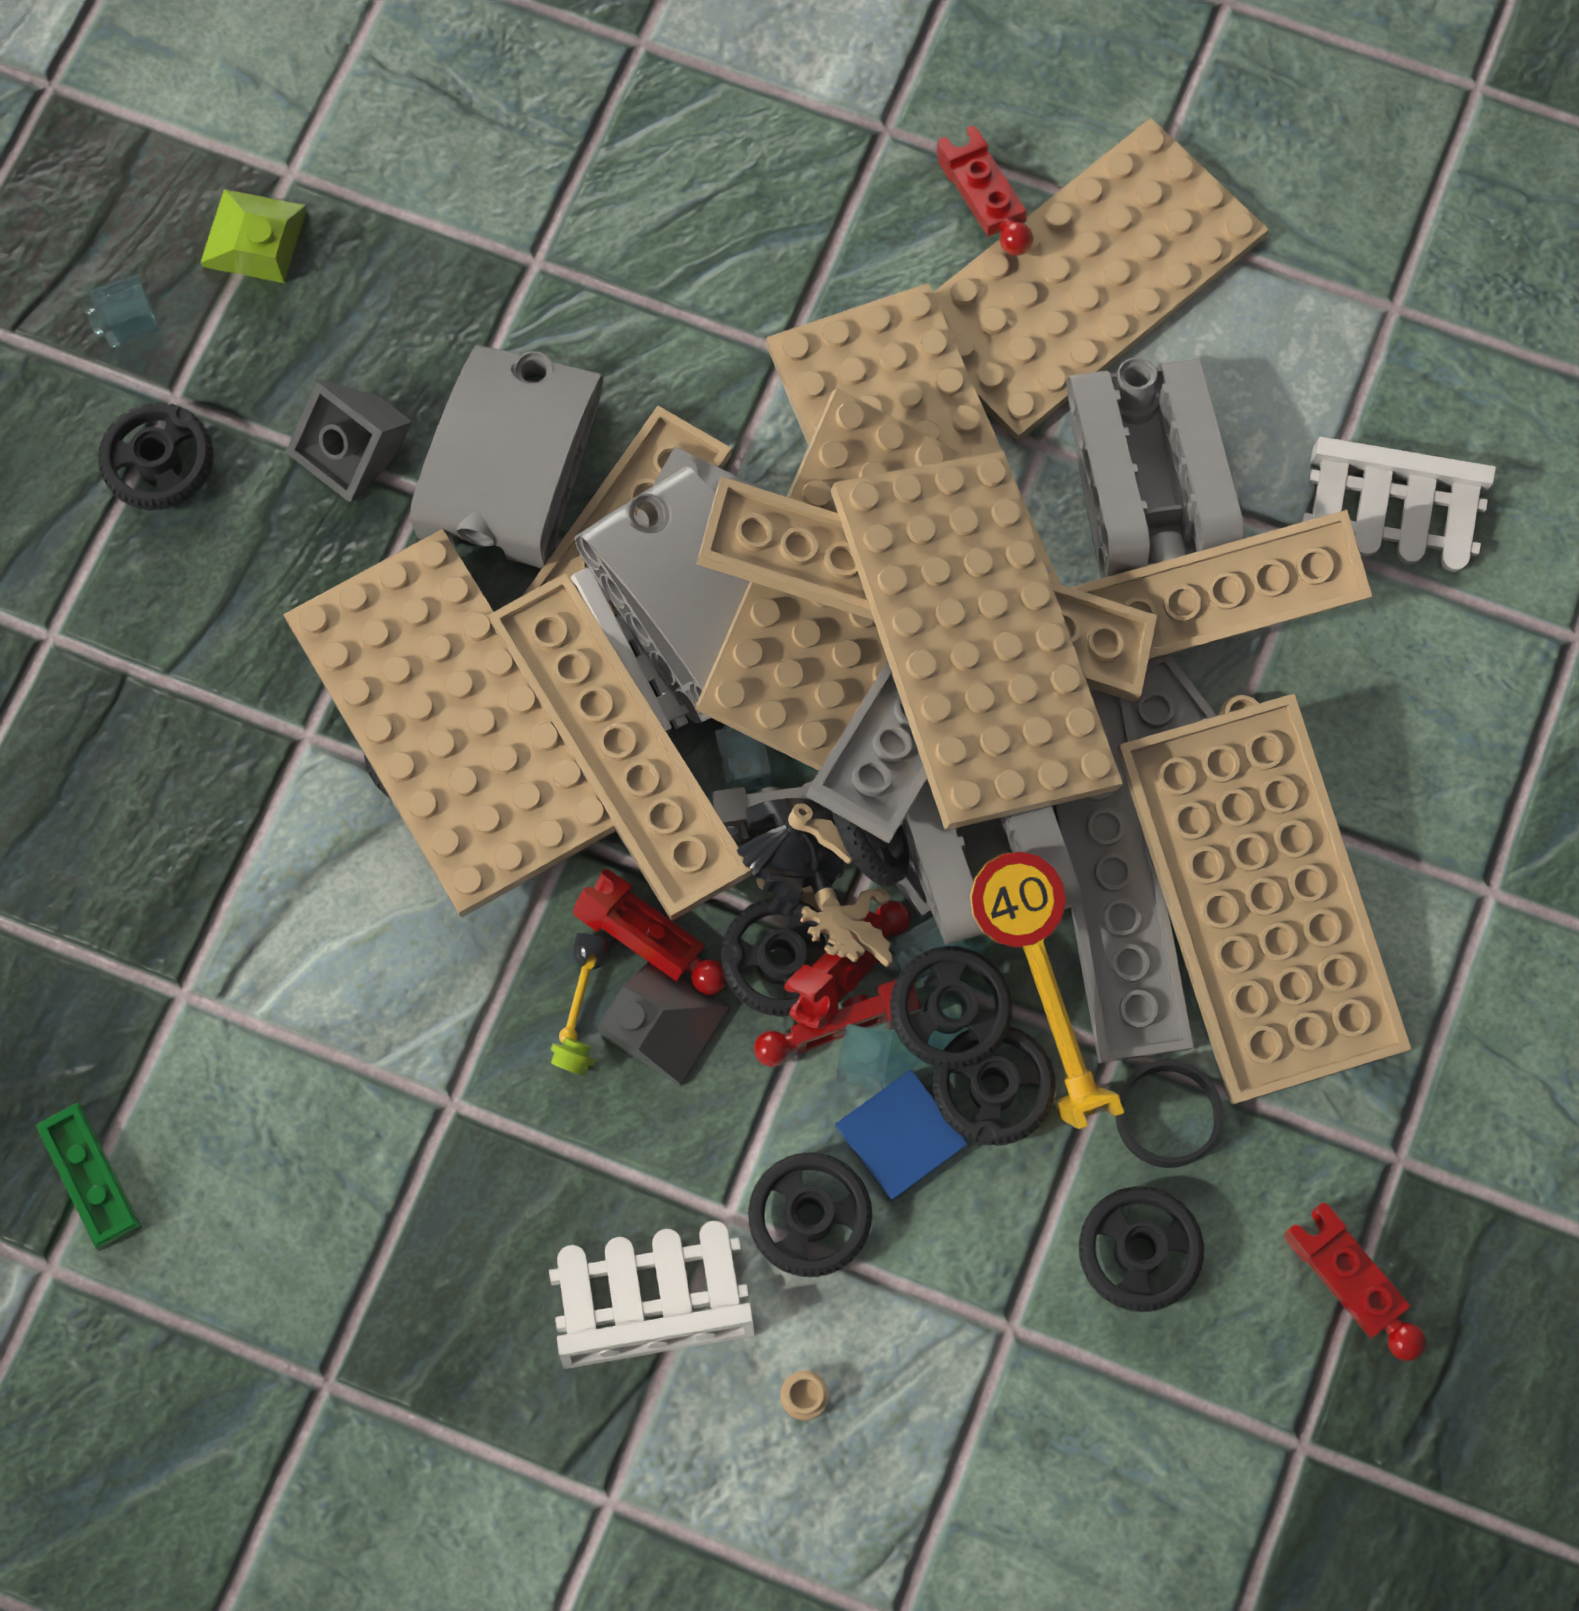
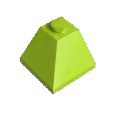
M224 189L202 256V267L284 283L307 211L306 205Z

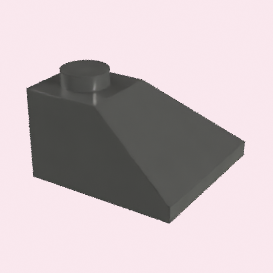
M319 380L315 383L285 453L351 503L396 458L412 421L379 396L325 380Z
M648 962L623 986L598 1027L603 1040L681 1086L729 1011L730 1006L712 995L700 993L692 983L682 977L676 982Z

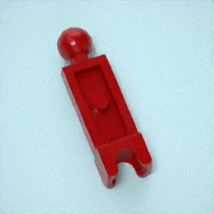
M975 126L967 128V136L970 138V142L963 147L952 145L946 137L940 138L937 143L939 165L949 181H953L987 237L1001 232L999 241L1002 249L1007 254L1020 256L1028 252L1033 244L1034 236L1031 228L1024 223L1026 222V209L989 153L988 144Z
M603 869L594 888L589 886L584 888L574 906L573 914L596 932L604 929L676 982L685 972H688L692 975L693 985L700 993L716 995L726 987L727 982L721 962L714 959L702 960L699 958L705 945L631 893L632 885L609 869Z
M889 900L887 903L880 904L875 913L869 911L863 921L870 922L873 928L880 929L883 938L887 940V936H898L908 929L911 914L908 907L902 902ZM865 950L863 956H858L856 962H852L846 956L840 957L837 954L831 955L826 952L812 967L804 964L785 984V990L801 994L798 1001L791 1007L790 1016L806 1026L817 1029L823 1028L839 1012L838 1002L848 992L854 990L858 982L876 964L881 962Z
M896 980L878 986L877 996L868 999L867 994H860L843 1001L840 1004L842 1008L839 1009V1012L821 1029L812 1028L797 1021L798 1024L791 1026V1032L787 1034H782L775 1030L765 1031L755 1041V1057L765 1066L776 1067L783 1064L788 1059L790 1052L796 1050L797 1054H801L884 1023L887 1024L889 1030L894 1029L890 1015V998ZM912 984L908 995L907 1010L909 1014L919 1015L922 1007Z
M1321 1202L1311 1213L1312 1219L1319 1227V1234L1315 1236L1310 1235L1300 1225H1293L1284 1233L1285 1240L1303 1262L1307 1261L1309 1266L1370 1339L1384 1329L1388 1334V1347L1395 1357L1403 1361L1418 1359L1425 1351L1426 1337L1418 1326L1408 1322L1403 1323L1398 1317L1410 1305L1349 1232L1345 1230L1347 1228L1330 1206Z

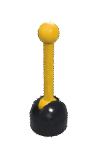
M577 933L573 956L582 969L566 1028H563L559 1033V1040L562 1044L565 1037L577 1041L578 1035L575 1028L591 970L598 969L606 963L613 944L608 939L587 933Z

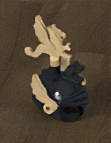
M800 798L770 800L747 807L748 828L756 827L771 816H773L777 828L760 836H755L748 831L742 822L738 826L740 844L744 845L737 849V853L744 858L743 864L746 868L752 869V874L757 878L756 882L759 888L764 892H776L781 895L774 898L769 908L770 912L791 916L800 901L808 903L820 912L817 913L804 906L801 911L804 915L800 921L811 920L819 923L816 927H810L808 933L813 935V941H818L820 933L824 932L829 935L828 943L834 946L831 947L828 944L825 946L828 954H837L840 957L846 956L852 962H856L858 956H863L866 950L886 967L890 966L892 954L888 949L891 943L883 938L880 929L873 928L870 922L863 921L870 910V900H874L878 904H884L889 901L890 895L887 890L876 888L875 890L867 889L861 891L855 905L840 906L836 894L831 887L836 879L842 877L845 862L851 864L853 861L839 836L832 811L811 799Z

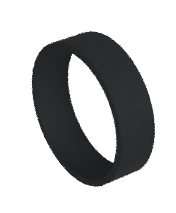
M1176 1060L1156 1061L1143 1066L1128 1079L1119 1096L1123 1111L1128 1090L1142 1077L1162 1071L1185 1075L1201 1086L1211 1102L1214 1124L1208 1142L1192 1154L1174 1158L1163 1157L1147 1151L1137 1143L1127 1128L1124 1113L1116 1116V1125L1123 1143L1140 1160L1161 1168L1182 1167L1202 1157L1216 1140L1223 1120L1222 1101L1213 1082L1198 1068Z

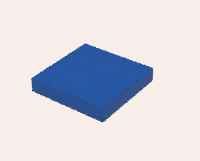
M911 1069L835 1123L837 1131L891 1203L964 1150L968 1145L964 1138L947 1124L936 1105V1101Z

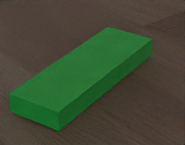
M77 1102L35 1125L97 1250L100 1251L142 1228L80 1103Z

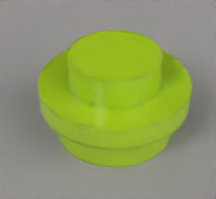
M566 1037L562 1045L553 1043L550 1049L554 1052L551 1060L553 1065L579 1075L586 1076L589 1066H595L597 1060L589 1055L591 1050L589 1045Z

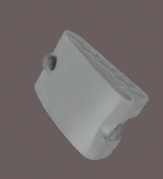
M478 344L475 345L444 409L413 495L410 518L417 538L424 539L443 529L455 548L459 546L462 539L479 546L496 545L503 548L508 561L542 569L553 554L601 399L604 382L603 374L551 362L546 354L538 351H530L520 355ZM535 374L545 376L536 383L526 381Z
M1133 357L1121 363L1118 373L1110 374L1107 370L1068 376L1067 391L1077 460L1101 579L1243 539L1242 514L1203 366L1199 358L1160 363L1155 368L1154 364L1149 360Z
M684 466L575 536V544L582 558L668 690L680 706L685 705L689 710L685 715L694 723H700L711 717L695 710V706L750 581L696 564L715 492L695 471L688 466ZM635 508L643 510L647 514L649 519L648 527H643L636 522L634 518Z
M927 778L901 825L905 833L913 865L946 945L985 934L981 931L972 915L970 894L974 878L983 866L1001 854L1021 851L1040 856L1055 868L1063 882L1066 900L1064 909L1082 904L1079 882L1052 806L945 830Z

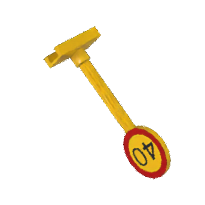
M1021 851L1001 854L987 862L974 878L970 894L972 915L981 931L995 942L1024 948L1067 1075L1064 1081L1069 1095L1054 1100L1059 1119L1081 1129L1088 1126L1085 1115L1095 1114V1108L1097 1107L1114 1116L1123 1114L1124 1111L1118 1094L1096 1085L1091 1070H1086L1043 943L1044 939L1051 935L1062 919L1066 903L1063 882L1055 868L1040 856Z

